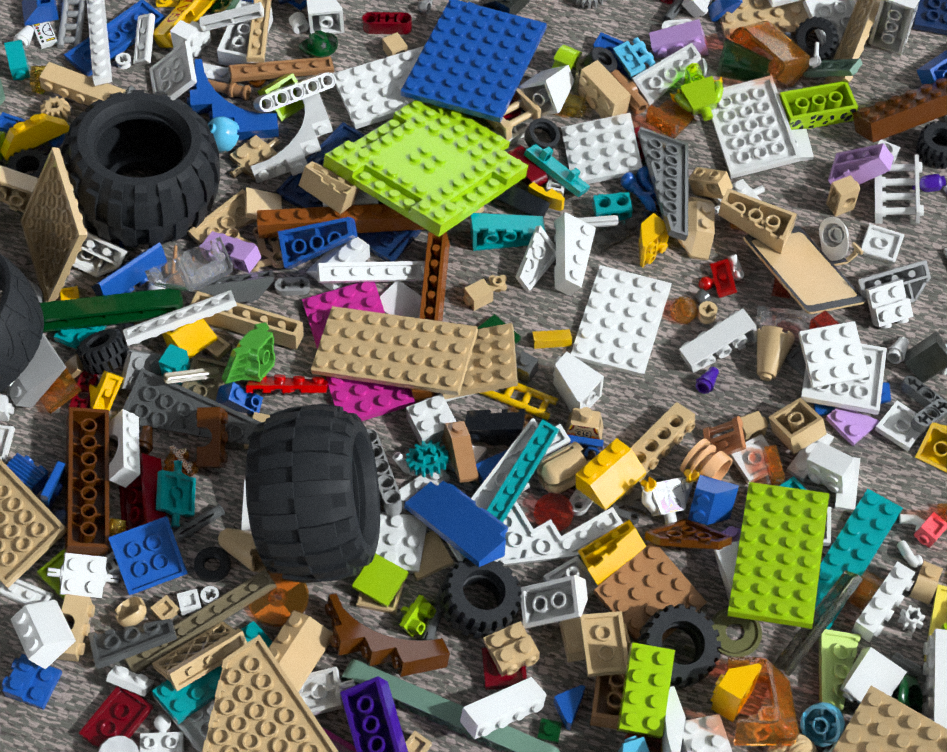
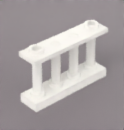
M915 155L914 164H892L890 171H888H914L915 178L886 179L882 175L874 178L875 223L882 224L883 217H886V215L916 214V223H920V216H924V205H920L919 173H922V162H919V155ZM915 185V193H886V191H882V188H886V186ZM886 200H915V207L886 208V206H883V202H886Z

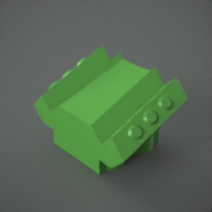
M266 322L255 324L254 329L250 330L240 340L237 348L232 350L222 376L225 384L240 380L260 382L274 367L273 332H268L269 326Z

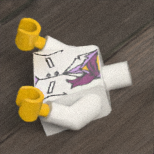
M686 469L684 475L687 478L685 479L681 477L662 482H656L651 477L648 478V482L643 479L640 482L642 485V504L653 516L663 514L666 525L676 522L675 512L685 510L693 482L699 479L700 474L696 469H693V472Z

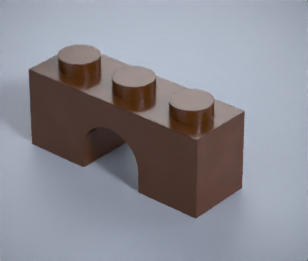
M221 407L197 408V427L202 430L209 429L212 433V440L207 446L197 447L196 467L225 468V463L228 461V454L225 451V443L228 442V434L225 431V424L228 423V414Z

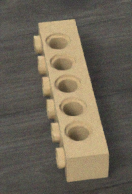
M678 402L631 447L645 469L646 474L651 469H655L659 461L663 457L668 456L672 447L675 444L678 445L682 441L683 436L687 432L690 433L695 427V413ZM644 475L638 482H641L646 477V475ZM634 484L619 499L621 500L625 495H629L636 484Z

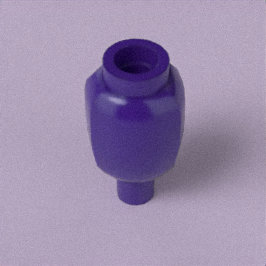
M939 174L926 175L919 180V187L924 192L939 191L943 186H946L945 176H940Z

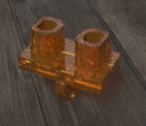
M175 445L169 446L170 452L164 460L166 465L163 470L173 472L174 461L180 460L182 461V473L189 477L198 473L199 467H196V461L186 462L189 459V452L185 447L177 449Z

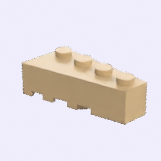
M0 165V201L10 205V209L14 211L19 210L24 213L39 178Z
M729 188L721 200L718 214L780 254L791 234L797 216L796 213Z

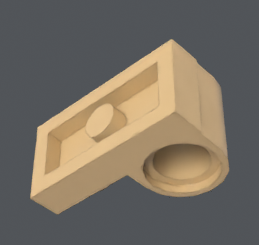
M923 561L909 597L929 605L938 586L943 568Z

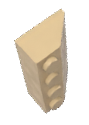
M293 610L270 645L269 650L299 692L330 644V637L333 633L310 616Z

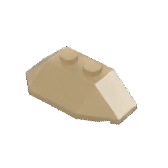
M690 197L688 198V237L685 241L680 239L678 241L687 251L690 258L708 260L715 234V204L710 200Z

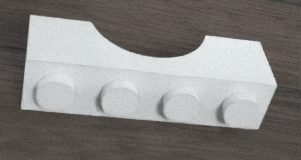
M122 409L109 421V437L118 441L116 454L109 465V480L126 488L140 475L139 417Z

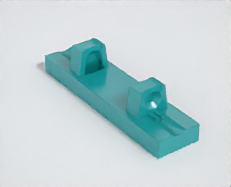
M535 144L526 149L524 156L575 196L580 197L589 190L590 185L579 178L581 171L577 168L570 171L551 156L554 150L549 146L542 149Z

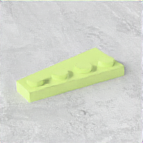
M827 629L819 631V703H831L840 712L843 710L846 698L842 696L844 692L840 690V687L853 666L861 635Z

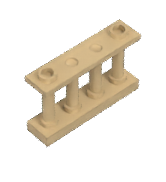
M517 88L512 98L515 102L508 106L504 116L520 107L525 113L510 121L503 117L500 123L485 119L506 140L512 138L514 126L529 118L533 120L541 118L540 107L535 105L519 88Z

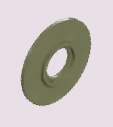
M728 608L718 611L711 620L714 622L712 627L714 630L718 629L720 635L717 637V641H721V648L718 650L720 653L729 657L739 658L750 655L758 648L762 639V629L759 621L728 616ZM731 624L740 625L744 630L743 638L740 640L730 639L726 634V628Z

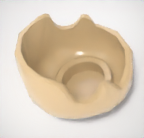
M134 596L123 601L116 607L117 615L115 617L123 627L138 625L145 618L147 612L142 598Z

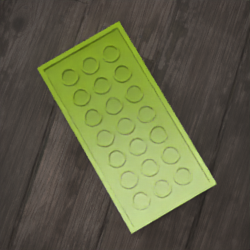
M749 482L728 616L812 629L829 493Z

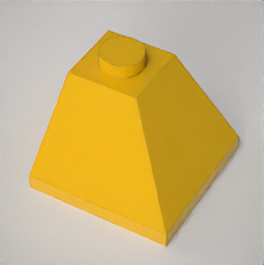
M932 422L915 458L947 473V426Z

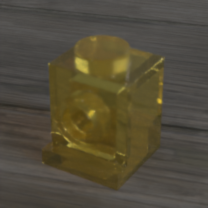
M569 93L558 115L566 114L571 118L584 116L587 106H584L585 98Z

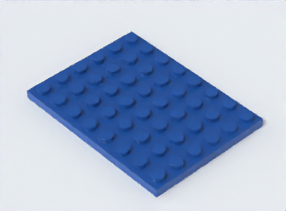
M449 0L400 91L401 96L500 123L544 35L547 23L459 0Z

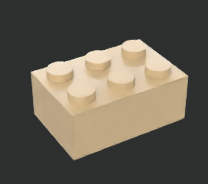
M598 60L581 69L578 94L582 98L585 97L590 107L595 109L601 119L627 113L631 94Z

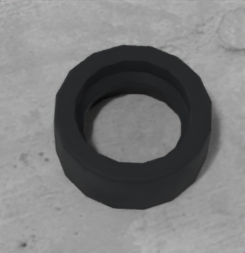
M538 118L527 127L524 137L529 148L537 144L542 149L548 146L554 149L559 142L560 132L552 121ZM541 129L549 135L551 142L543 143L535 137L533 130Z

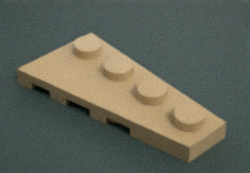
M242 189L213 211L197 228L193 227L190 229L188 235L201 246L212 231L225 234L229 228L240 229L257 221L256 219L245 217V191Z

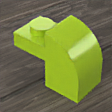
M562 45L553 58L555 61L552 68L569 65L570 70L572 67L576 68V63L580 59L582 52L567 45Z

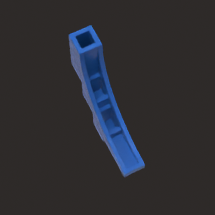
M195 59L194 69L197 83L193 86L194 90H190V97H187V105L193 111H196L197 114L209 113L210 120L215 117L224 116L237 122L239 130L237 129L238 140H250L255 135L260 139L279 137L277 113L252 112L228 102L215 91L208 81L202 59Z

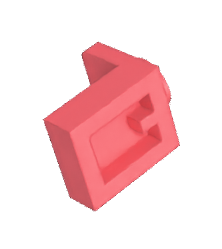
M933 512L915 532L914 536L921 544L930 548L947 529V522Z

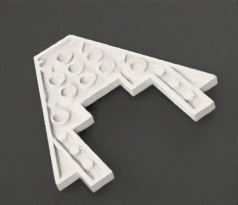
M534 418L530 420L471 499L476 502V506L487 510L539 426ZM561 424L555 426L560 430L544 457L570 443L571 440ZM527 483L523 491L530 488L529 483ZM516 501L504 521V524L508 526V532H506L505 556L495 561L498 562L500 560L504 563L503 566L574 558L576 556L581 557L578 550L623 524L614 508L611 507L561 536L552 520L533 529ZM447 542L456 559L463 561L465 557L460 555V552Z

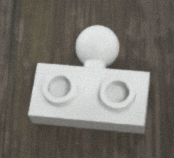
M165 714L158 715L154 720V726L158 733H140V752H184V733L167 732L171 726V719Z

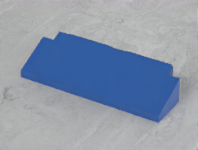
M443 480L436 486L430 481L405 502L404 508L476 566L481 567L505 556L506 532H508V526L484 508L476 506L474 500L453 484H448Z

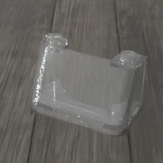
M219 236L182 252L179 257L150 268L145 273L148 281L154 286L192 293L230 274L233 271V264Z

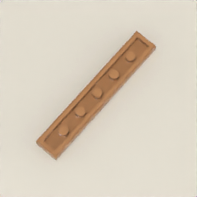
M331 56L229 65L228 68L231 82L274 79L291 73L295 77L328 72L334 73Z

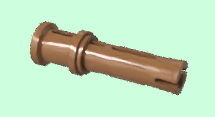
M208 79L216 92L228 94L231 98L240 97L245 101L250 97L251 87L249 85L241 86L237 85L236 82L227 84Z

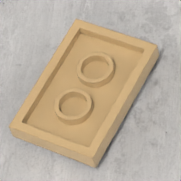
M622 611L583 614L580 617L587 676L625 674L628 650Z

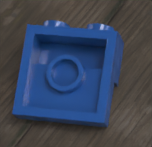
M21 654L20 658H15L12 663L11 669L13 671L10 677L6 676L4 678L2 691L6 697L44 710L62 675V670L51 666L44 669L30 661L27 655Z

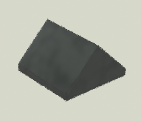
M937 331L906 351L905 364L922 383H925L947 368V347Z

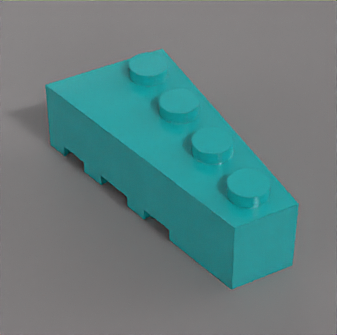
M473 213L470 215V234L473 251L528 246L536 226H541L546 232L543 216Z

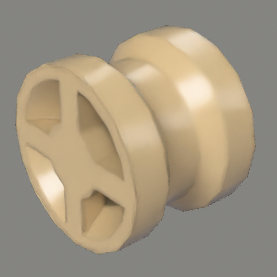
M710 301L701 303L697 314L698 320L703 324L713 323L716 319L717 306Z

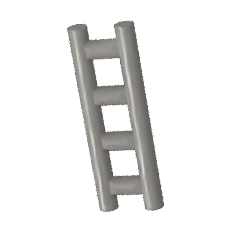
M62 0L58 48H64L66 43H74L75 47L82 42L86 0ZM69 5H79L78 11H68ZM67 18H77V24H67ZM76 30L75 36L65 37L66 31Z

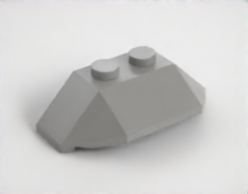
M927 260L870 274L858 279L857 282L861 295L868 302L865 289L902 279L906 298H910V302H914L931 279Z

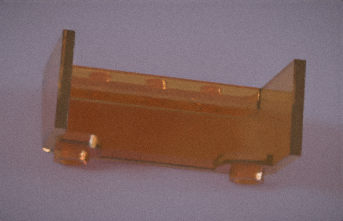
M728 657L726 673L731 668L758 663L762 665L756 683L768 684L771 706H763L759 709L758 719H737L734 745H794L798 740L799 730L789 679L766 658Z

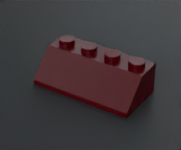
M141 453L140 475L126 488L119 485L122 532L166 516V512L156 510L158 472L162 470L160 458Z

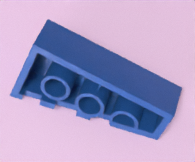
M345 217L278 231L284 268L292 269L357 238L355 219Z

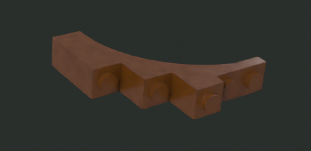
M337 593L329 594L328 602L325 604V612L332 620L334 631L330 640L332 647L336 648L338 655L361 651L363 658H366L369 666L392 662L393 668L397 669L400 677L447 668L450 652L443 638L416 641L381 634L354 619L343 608Z

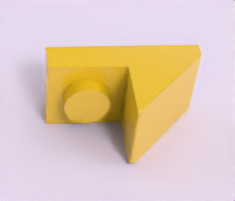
M104 371L98 386L90 384L91 408L110 411L123 377Z

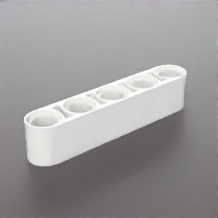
M329 72L314 75L257 97L253 103L254 108L258 112H270L332 88L336 83V78ZM324 77L327 78V84H326V85H325L324 82H323V78H324ZM309 82L312 84L311 91L308 89ZM294 88L297 90L296 97L293 95ZM278 94L282 97L281 102L277 100ZM263 100H265L266 102L265 109L262 107L261 104Z

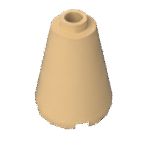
M762 326L761 330L758 328L757 375L760 376V379L771 381V379L776 378L794 343L795 335L792 332L784 333L782 332L783 328L776 326Z
M226 528L220 532L218 536L219 546L252 572L258 573L267 568L257 552L251 531Z

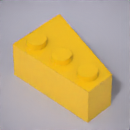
M629 519L578 550V553L599 586L627 561L636 556L646 545Z

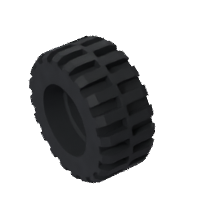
M464 558L463 561H458L450 569L441 586L439 601L442 602L440 605L441 612L446 613L444 618L447 622L451 621L453 623L452 628L456 631L460 629L465 636L472 634L473 638L479 639L481 635L486 637L510 625L519 610L518 608L522 600L520 597L522 594L521 587L517 586L519 581L516 576H512L513 571L509 567L505 568L503 566L504 563L500 560L478 567L468 558ZM469 584H479L487 587L494 594L497 600V607L491 610H482L474 607L466 599L463 587Z
M677 604L675 607L669 605L658 610L641 627L639 631L640 637L637 638V643L663 648L662 635L669 628L683 630L691 637L695 645L694 660L687 665L673 662L670 687L686 688L689 685L692 686L698 683L716 667L715 662L720 658L718 650L721 648V641H717V637L720 636L718 629H713L712 625H714V622L711 619L707 620L705 618L706 614L703 611L697 613L695 611L696 607L691 605L685 608L684 604Z

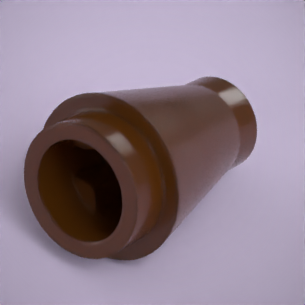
M143 426L139 433L140 454L148 455L153 450V428L150 426Z

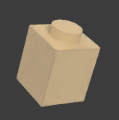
M398 32L382 39L383 50L388 57L408 51L406 43Z
M483 278L464 288V302L475 311L493 302V290Z

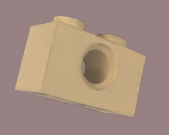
M851 175L832 182L826 204L835 217L854 210L860 191L859 183Z

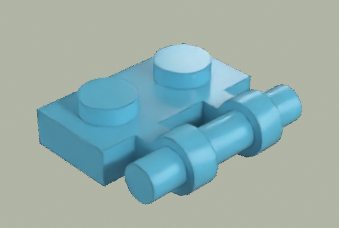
M638 37L633 39L634 45L632 46L629 41H626L613 48V53L630 77L646 70L644 63H648L650 67L656 64L653 60L654 56L647 51L645 43L640 41ZM636 52H640L642 56L639 57Z

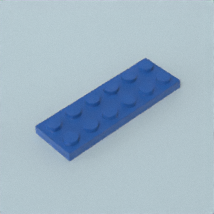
M140 0L107 24L110 61L135 44L138 16L149 13L154 14V29L165 19V16L146 1ZM88 37L64 54L65 59L86 76L92 75L90 38Z

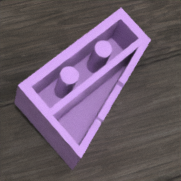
M699 19L649 33L655 58H666L690 43H693L700 55H709L706 38Z
M884 143L836 153L828 181L832 184L834 181L851 175L860 185L890 171L894 157Z

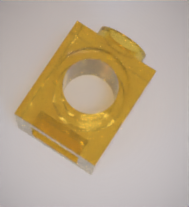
M31 66L29 82L32 92L39 94L48 92L41 88L39 79L46 66Z

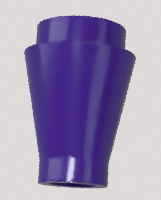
M709 367L696 380V389L703 394L713 391L719 370L716 367Z

